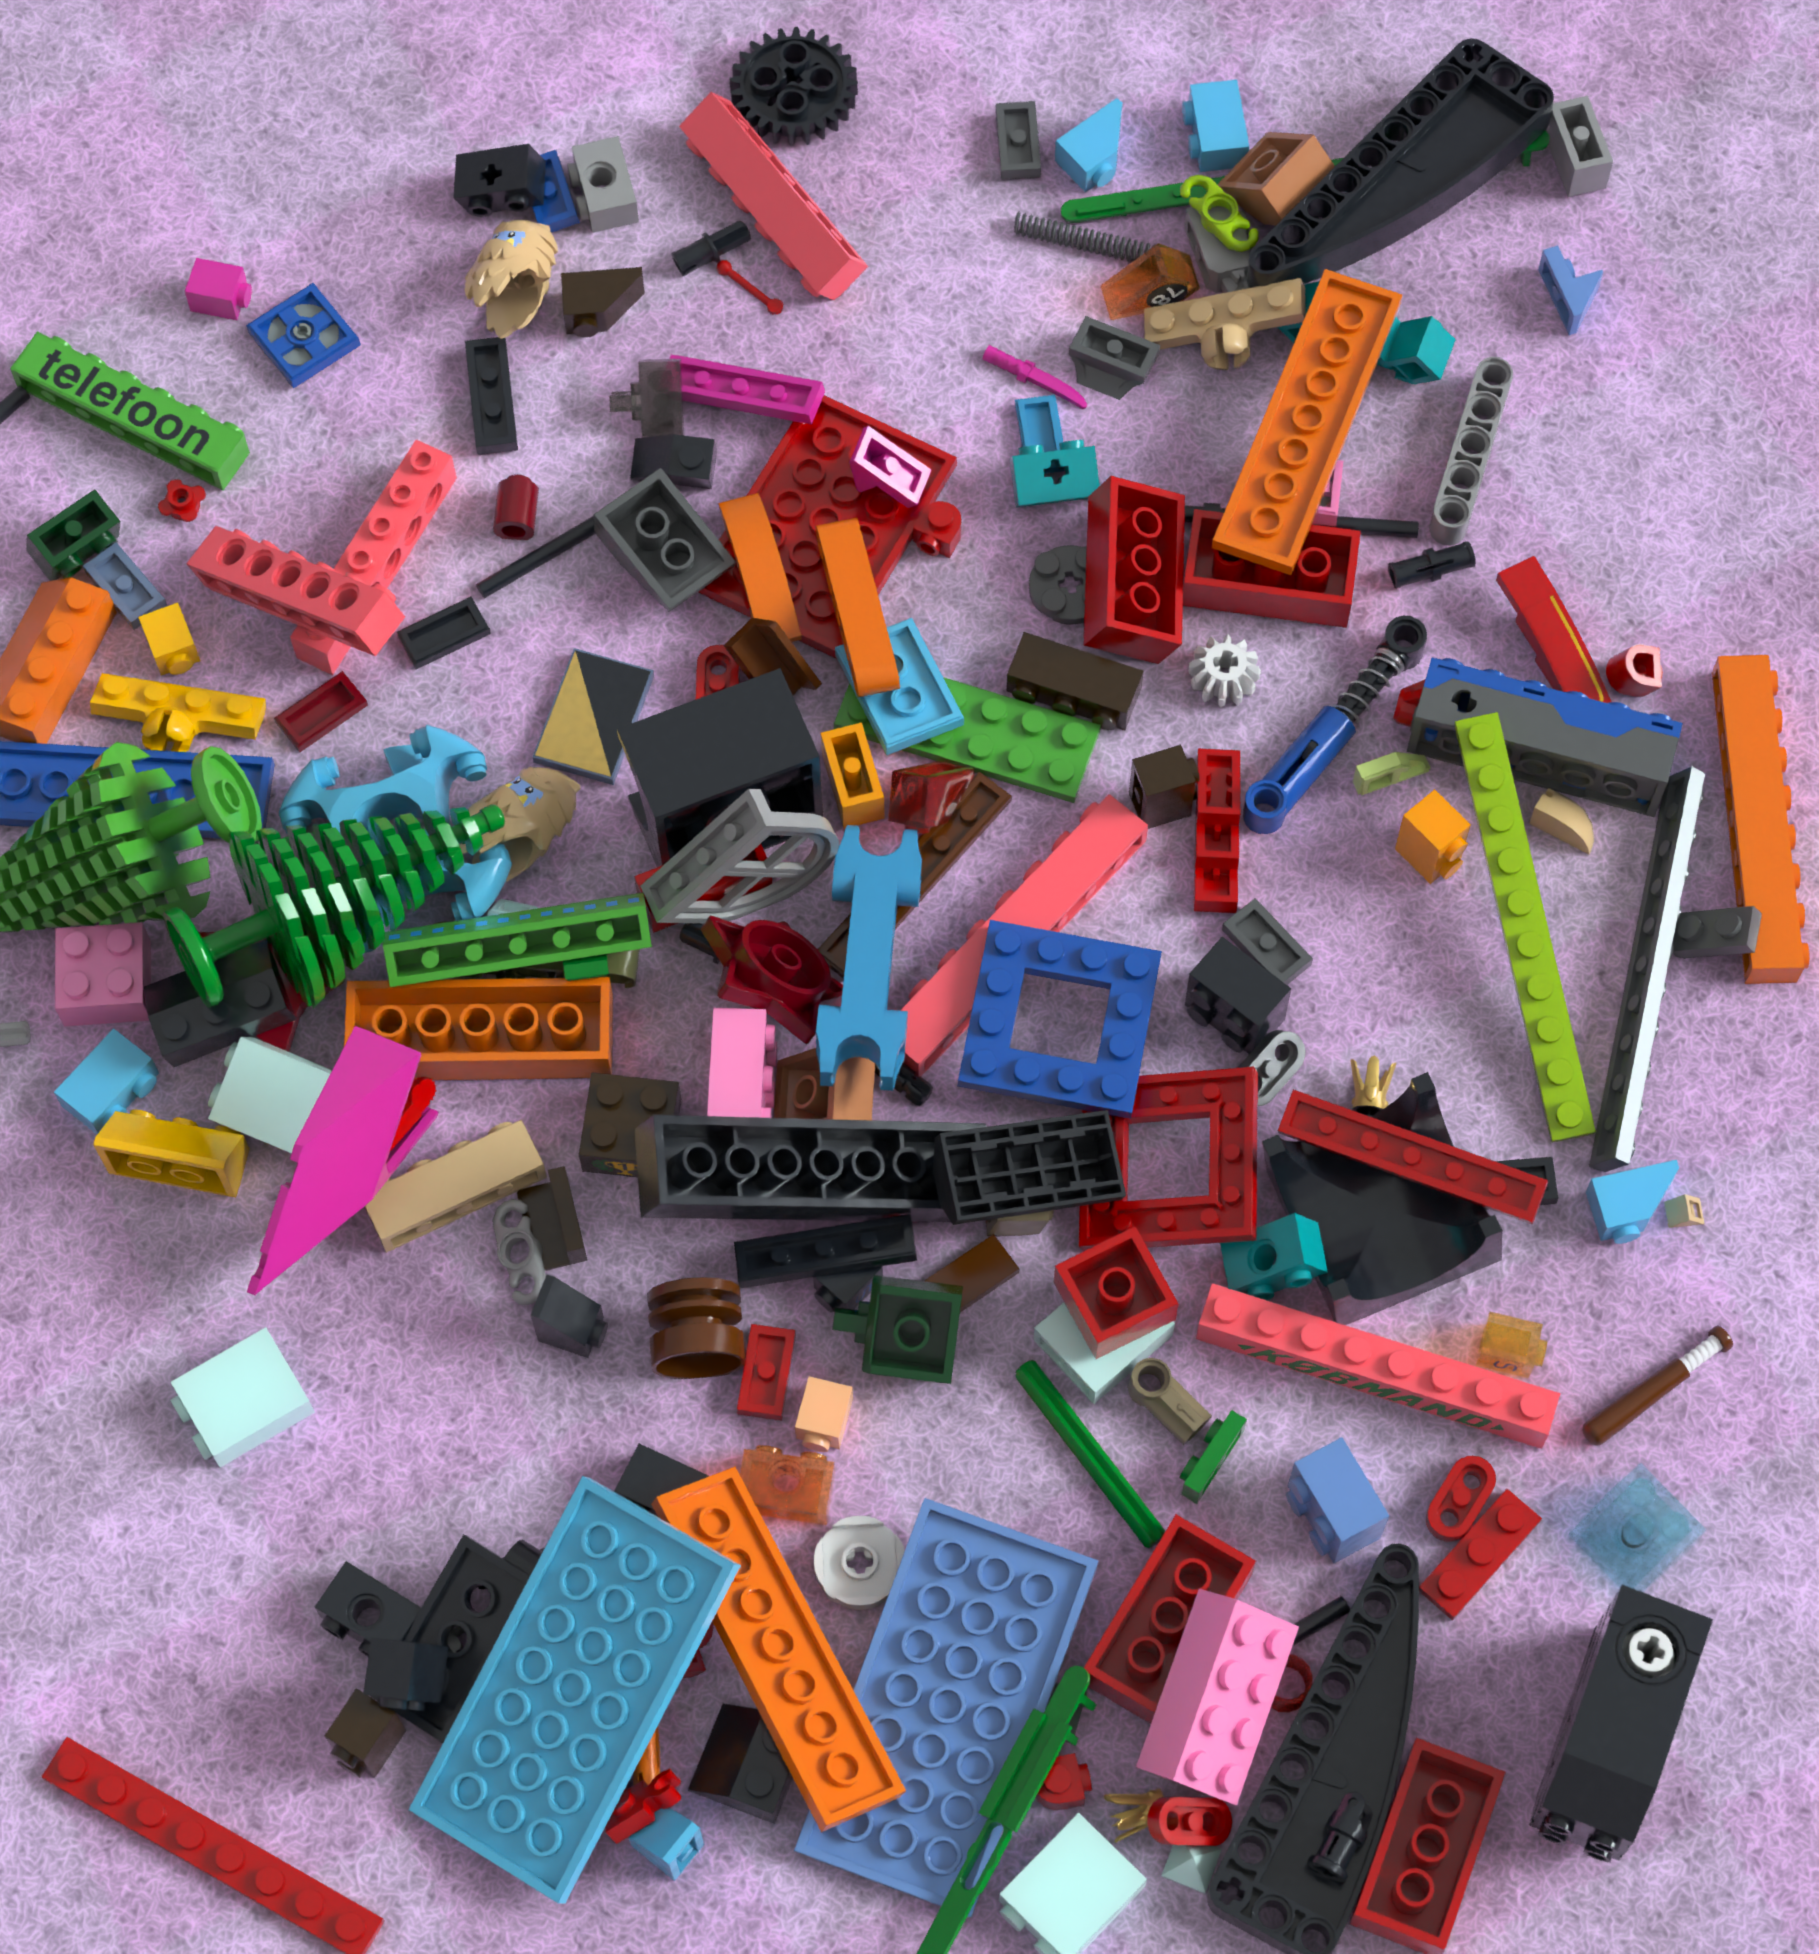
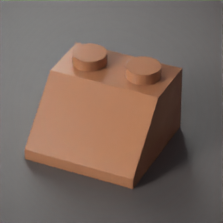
M1267 132L1218 183V186L1225 193L1231 195L1237 201L1239 207L1262 224L1276 226L1335 165L1314 134Z
M816 1048L777 1060L774 1118L872 1120L875 1063L862 1057L845 1060L838 1067L833 1086H820V1069Z

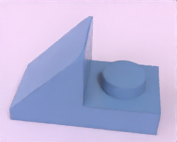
M1557 245L1543 250L1538 271L1568 335L1577 333L1599 290L1603 270L1575 278V271L1571 261L1564 259Z

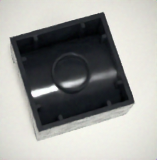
M781 668L617 729L618 738L638 788V792L628 795V800L657 867L667 863L748 789H761L772 812L810 813L823 817L820 756ZM770 835L761 845L765 850L786 842L792 836Z

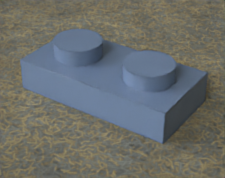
M117 542L83 565L85 574L97 587L109 591L115 609L133 630L141 626L139 616L167 607L165 598Z

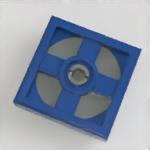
M314 283L246 325L248 333L293 388L361 346L358 336Z

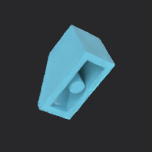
M1118 98L1056 140L1055 162L1084 192H1087L1095 185L1098 187L1105 186L1115 175L1122 114V102Z
M1677 1160L1591 1179L1586 1195L1601 1241L1614 1239L1616 1244H1622L1640 1237V1232L1645 1230L1679 1170Z
M661 1808L656 1811L654 1822L629 1837L631 1846L673 1881L679 1877L705 1845L700 1827L671 1808Z

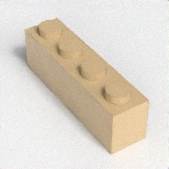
M521 1119L513 1124L511 1122L498 1124L488 1132L487 1136L474 1142L467 1140L457 1143L448 1150V1154L433 1161L425 1159L409 1167L407 1173L392 1180L389 1178L375 1197L364 1207L387 1253L505 1198L520 1189L547 1178L544 1164Z

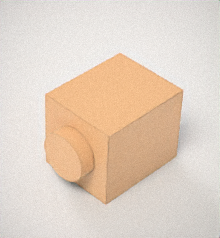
M808 1377L795 1424L796 1439L803 1440L802 1445L817 1452H828L829 1447L840 1449L853 1402V1387Z

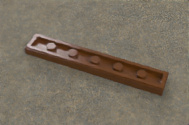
M981 772L975 775L918 838V846L922 858L919 903L1012 801V796ZM897 906L895 929L915 907ZM851 913L818 948L829 968L843 979Z

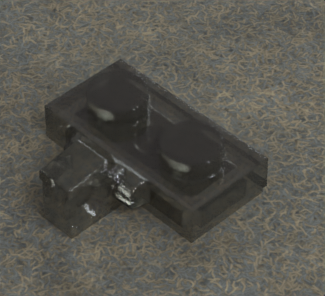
M681 359L639 360V382L630 383L631 391L611 392V395H609L610 412H632V420L641 421L642 438L671 434L684 435Z

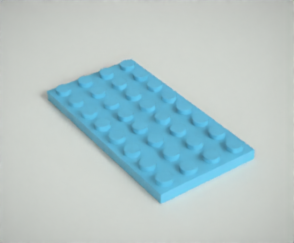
M582 1476L409 1810L556 1903H566L741 1565L593 1479Z

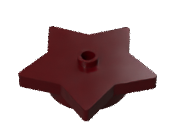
M710 915L701 927L702 933L724 966L717 991L719 998L755 1009H766L768 1015L805 1044H809L816 1034L819 1005L841 1006L843 985L831 977L829 966L819 950L804 936L791 929L787 922L781 921L777 923L769 920H755L743 927Z

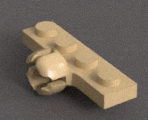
M1301 278L1265 286L1145 308V339L1159 344L1160 350L1192 343H1201V356L1209 367L1216 370H1228V353L1234 354V368H1239L1250 357V338L1253 333L1304 321L1306 316L1305 286Z

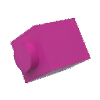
M196 258L185 289V295L192 312L237 320L241 307L247 308L249 306L252 286L247 283L243 267Z

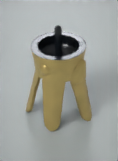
M1371 1056L1368 1060L1364 1084L1360 1078L1356 1061L1350 1059L1355 1097L1351 1101L1353 1105L1352 1110L1371 1117L1388 1106L1386 1095L1396 1063L1390 1065L1389 1070L1385 1071L1379 1081V1059L1376 1056Z
M1159 1788L1143 1794L1103 1795L1106 1801L1115 1804L1140 1805L1110 1816L1120 1819L1116 1824L1112 1825L1117 1826L1118 1830L1122 1831L1133 1828L1116 1837L1115 1843L1148 1827L1147 1816L1151 1805L1158 1798L1164 1797Z

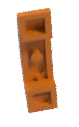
M759 493L718 503L729 542H731L749 602L751 618L775 621L791 642L802 640L782 561Z

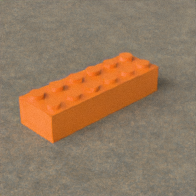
M594 977L570 981L565 980V978L447 979L390 987L389 980L347 981L344 1046L353 1028L357 1026L421 1052V1058L414 1076L415 1079L417 1077L421 1078V1076L432 1078V1080L591 1078V1072L612 1075L613 993L610 977Z

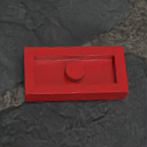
M751 1324L737 1405L738 1415L782 1421L796 1330Z

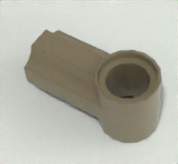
M1146 1358L1138 1362L1133 1368L1127 1386L1129 1396L1135 1403L1144 1406L1182 1445L1190 1441L1211 1419L1212 1415L1172 1377L1171 1370L1160 1359ZM1144 1374L1154 1375L1160 1381L1161 1388L1153 1392L1146 1391L1140 1386L1138 1377Z

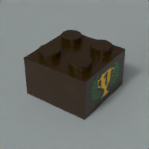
M591 1072L579 1149L582 1172L638 1178L634 1129L652 1115L680 1114L682 1098L679 1082Z

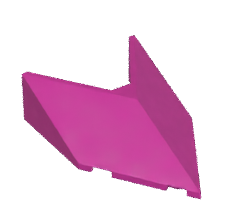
M355 1026L294 1144L290 1160L297 1162L292 1182H286L280 1187L260 1249L262 1255L259 1266L251 1277L247 1289L248 1293L256 1295L367 1205L435 1121L439 1111L426 1107L418 1121L390 1151L421 1058V1052Z

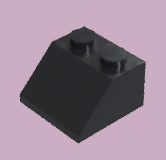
M722 1704L688 1791L775 1824L793 1777L758 1709Z

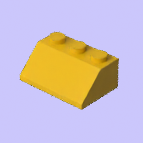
M137 1109L130 1110V1113L115 1111L95 1136L93 1143L109 1174L235 1198L238 1194L250 1150L244 1135L229 1127L222 1125L216 1126L215 1129L198 1127L196 1122L180 1117L173 1118L171 1122L156 1119L153 1114Z

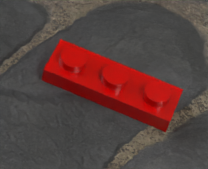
M1506 1489L1419 1586V1592L1453 1621L1536 1528L1542 1518L1510 1490Z

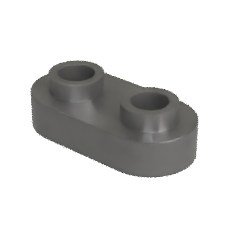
M1272 1031L1261 1040L1238 1066V1068L1254 1066L1258 1072V1106L1268 1104L1302 1066L1305 1059L1304 1043L1293 1032ZM1279 1045L1280 1056L1276 1059L1275 1049Z

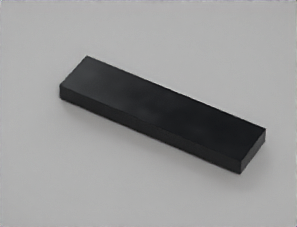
M911 1214L734 1242L740 1289L917 1261Z

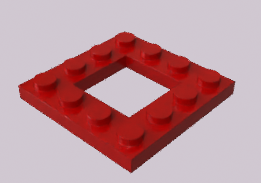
M1254 1066L1139 1076L1131 1119L1109 1115L1126 1197L1119 1201L1080 1206V1249L1084 1252L1135 1226L1147 1248L1256 1241L1258 1072ZM1082 1110V1113H1090V1112H1091V1111ZM1210 1118L1209 1195L1127 1201L1129 1124Z

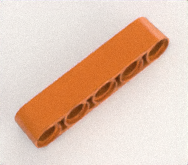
M852 518L815 526L819 552L857 697L900 689L897 665L858 519Z

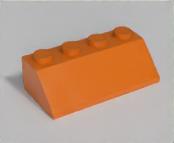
M72 577L41 583L0 658L1 737L14 742L47 744L117 614L109 591Z

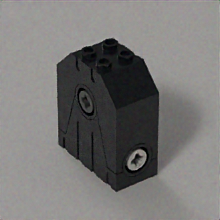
M1623 1584L1620 1586L1619 1591L1615 1594L1612 1602L1594 1628L1536 1796L1529 1826L1539 1829L1538 1835L1556 1844L1564 1845L1567 1840L1585 1847L1583 1852L1587 1856L1602 1862H1611L1612 1858L1619 1861L1622 1855L1633 1845L1657 1789L1701 1658L1700 1656L1702 1655L1713 1622L1712 1618Z

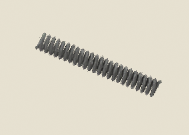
M1017 212L1014 225L1016 236L1021 232L1022 237L1027 235L1028 238H1031L1033 236L1035 240L1039 238L1041 241L1046 240L1047 243L1052 241L1053 244H1056L1058 240L1059 246L1063 244L1064 240L1065 247L1070 245L1072 249L1075 247L1078 250L1083 248L1084 252L1089 249V252L1092 253L1095 247L1097 255L1101 249L1102 256L1107 254L1109 258L1112 256L1115 259L1120 257L1122 261L1125 259L1126 254L1127 262L1131 261L1132 256L1133 263L1137 261L1140 265L1145 263L1146 267L1151 264L1152 268H1154L1156 261L1158 269L1162 268V264L1167 266L1168 247L1165 248L1161 263L1163 247L1162 245L1159 246L1155 261L1157 246L1154 244L1148 261L1149 242L1146 244L1142 259L1144 242H1140L1136 257L1138 245L1136 239L1130 256L1132 239L1129 238L1125 254L1123 255L1126 238L1122 237L1117 254L1119 235L1115 237L1111 252L1113 234L1109 235L1105 250L1107 233H1103L1099 248L1101 235L1099 230L1096 234L1094 247L1092 248L1094 229L1090 232L1088 245L1086 246L1088 228H1085L1080 245L1081 226L1078 228L1074 243L1076 226H1072L1068 241L1070 224H1066L1061 241L1063 222L1059 225L1057 238L1055 239L1058 222L1057 220L1054 221L1049 238L1051 219L1047 220L1043 236L1044 217L1041 219L1039 233L1037 234L1038 216L1035 217L1033 231L1031 232L1033 216L1032 214L1029 215L1027 228L1024 232L1027 215L1026 213L1023 214L1018 231L1021 213Z

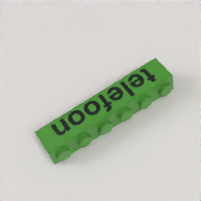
M37 331L10 368L17 387L19 385L22 386L29 394L223 491L250 453L244 432L235 424L227 421L221 423L211 418L206 411L196 405L190 404L186 406L176 401L166 390L160 387L152 389L142 384L132 373L126 370L118 372L108 367L96 355L91 353L84 355L74 350L60 337L53 336L50 338Z

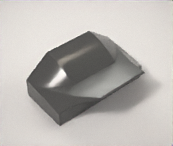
M1085 316L1069 347V356L1075 364L1077 383L1118 400L1133 387L1144 384L1160 353L1159 344Z

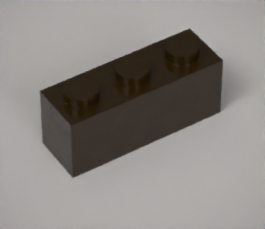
M1024 632L1007 673L1006 692L1012 693V696L1020 701L1034 704L1037 701L1051 706L1053 711L1073 717L1076 714L1091 719L1093 723L1101 725V729L1114 730L1115 727L1126 730L1142 689L1144 671Z

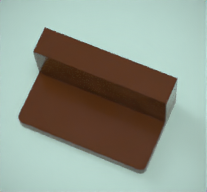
M752 617L723 645L749 680L781 668L792 695L800 688L817 690L822 685L816 674L775 621Z

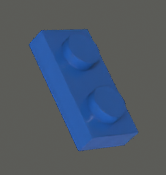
M556 149L541 154L542 158L546 161L544 205L532 206L537 223L548 225L551 233L580 223Z

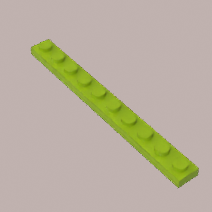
M1498 712L1455 721L1454 726L1551 1142L1593 1135L1596 1133L1499 715Z

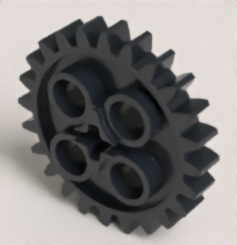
M798 27L794 28L792 36H786L783 29L779 28L778 38L772 39L767 33H764L763 45L750 41V53L740 51V64L732 65L733 77L729 79L731 103L736 106L737 110L752 128L758 127V135L761 138L769 132L773 133L774 144H777L782 136H786L789 145L793 146L796 137L801 136L805 144L808 145L810 144V135L814 133L824 140L825 128L828 127L832 131L837 132L839 130L838 119L848 121L849 109H855L856 107L855 95H858L857 69L851 66V55H842L841 43L830 47V39L827 34L819 41L816 40L814 29H811L806 37L800 36ZM789 109H798L796 111H788Z

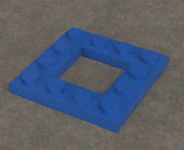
M990 920L957 1087L1091 1112L1108 1110L1109 1115L1131 1119L1162 951ZM1024 974L1110 989L1096 1064L1010 1048Z

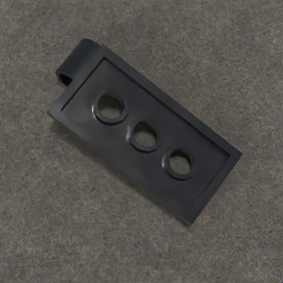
M463 1534L402 1641L449 1647L447 1643L449 1632L454 1627L460 1626L467 1635L466 1645L457 1653L448 1648L441 1703L425 1702L423 1711L389 1709L441 1743L444 1742L542 1554L541 1550L525 1540H519L502 1558L474 1539ZM483 1585L490 1593V1603L485 1610L477 1612L473 1609L470 1598L474 1589ZM370 1696L379 1702L378 1696Z

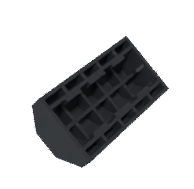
M1108 1110L940 1133L935 1137L934 1179L940 1206L953 1225L1119 1201L1126 1197Z

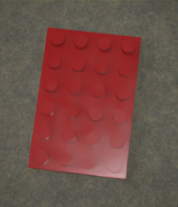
M825 395L822 398L812 424L795 421L791 423L746 496L759 493L782 561L802 640L798 641L837 659L835 647L843 645L819 552L815 526L852 518L858 519L876 590L879 595L912 541L913 526L923 509L936 501L955 470L957 457ZM864 427H871L931 470L918 505L907 508L877 486L863 492L857 491L850 460ZM725 530L719 541L736 561L731 542H729ZM737 562L736 566L698 592L751 618L750 606Z

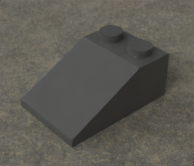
M661 468L594 514V531L619 564L668 612L736 566V561Z

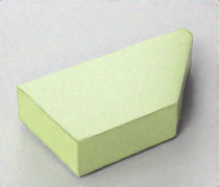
M1393 752L1357 765L1353 784L1358 795L1361 794L1362 796L1429 772L1431 767L1425 755Z

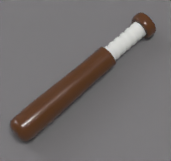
M1721 1326L1713 1327L1708 1332L1709 1337L1707 1340L1702 1341L1701 1344L1690 1350L1689 1353H1686L1684 1357L1673 1359L1652 1376L1583 1424L1582 1432L1587 1441L1595 1446L1602 1445L1667 1393L1689 1378L1690 1372L1699 1367L1701 1363L1706 1362L1707 1359L1719 1351L1727 1352L1733 1347V1341L1728 1332Z

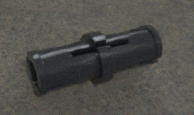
M1466 541L1462 544L1437 551L1429 548L1423 550L1420 556L1396 563H1389L1388 573L1394 588L1398 589L1401 586L1429 578L1431 582L1440 580L1443 574L1467 567H1475L1476 559L1470 542Z

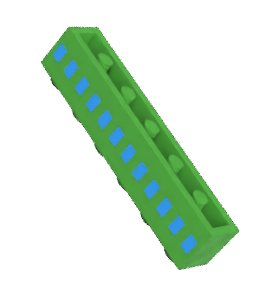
M643 892L394 930L393 932L387 931L383 941L390 987L652 947Z

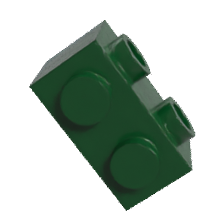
M94 489L27 535L26 551L50 581L57 580L60 577L69 578L83 568V562L95 553L98 555L114 543H118L120 520Z

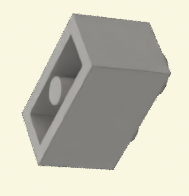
M1584 96L1553 103L1550 123L1546 131L1550 135L1549 148L1567 196L1571 197L1605 189L1613 159L1589 97Z

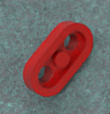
M723 645L709 646L699 654L696 670V699L739 684V666ZM715 666H723L726 668V671L723 674L716 675L711 672V669Z
M1466 1456L1459 1459L1452 1467L1426 1513L1427 1528L1437 1539L1445 1542L1458 1541L1470 1530L1496 1484L1495 1470L1487 1460L1479 1456ZM1467 1475H1473L1479 1480L1480 1486L1470 1489L1465 1486L1463 1478ZM1450 1512L1455 1515L1457 1523L1454 1526H1446L1442 1523L1440 1515Z
M1160 1797L1153 1802L1149 1809L1147 1825L1152 1838L1163 1845L1217 1846L1225 1842L1230 1835L1232 1815L1226 1803L1218 1798Z

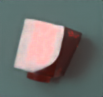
M936 761L893 770L888 821L904 824V830L913 829L917 830V833H929L930 827L948 823L974 777V768Z

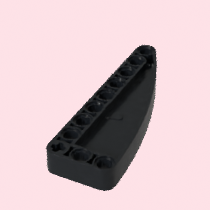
M1472 38L1461 41L1252 249L1248 262V287L1265 286L1301 278L1303 284L1321 278L1325 269L1336 272L1390 246L1439 217L1497 175L1547 129L1554 101L1552 89L1485 42Z
M1400 1543L1390 1544L1378 1555L1226 1851L1207 1893L1208 1906L1217 1917L1285 1954H1332L1369 1871L1394 1792L1412 1703L1419 1624L1418 1558L1411 1548ZM1388 1561H1398L1405 1566L1407 1575L1402 1578L1391 1577L1385 1571L1384 1564ZM1369 1600L1380 1601L1387 1609V1615L1382 1618L1371 1617L1366 1613L1363 1604ZM1348 1640L1360 1641L1365 1646L1367 1654L1362 1658L1350 1657L1344 1651L1343 1643ZM1328 1680L1339 1681L1344 1685L1346 1695L1339 1699L1331 1698L1325 1694L1322 1684ZM1307 1720L1318 1721L1325 1728L1326 1735L1321 1739H1310L1304 1735L1301 1725ZM1286 1761L1298 1762L1305 1771L1304 1778L1296 1781L1287 1779L1281 1772V1764ZM1350 1792H1358L1364 1797L1365 1804L1370 1807L1373 1816L1367 1827V1839L1363 1847H1357L1346 1869L1348 1873L1346 1882H1337L1312 1869L1307 1864L1310 1855H1316L1327 1833L1325 1824L1329 1816L1339 1808L1345 1795ZM1351 1800L1349 1805L1355 1806L1357 1804V1800ZM1265 1802H1275L1283 1809L1284 1818L1278 1822L1267 1821L1261 1816L1259 1806ZM1362 1812V1814H1361V1816H1360L1359 1819L1364 1818V1816H1365V1813H1364V1812ZM1244 1843L1256 1844L1263 1853V1859L1255 1864L1246 1863L1240 1858L1238 1848ZM1229 1885H1233L1238 1889L1236 1896L1242 1898V1900L1233 1899L1229 1905L1224 1904L1220 1900L1223 1893L1218 1892L1217 1889L1226 1890ZM1265 1907L1278 1909L1284 1917V1924L1276 1929L1267 1928L1259 1919L1260 1910ZM1307 1930L1319 1931L1326 1939V1948L1320 1952L1308 1950L1302 1943V1933Z

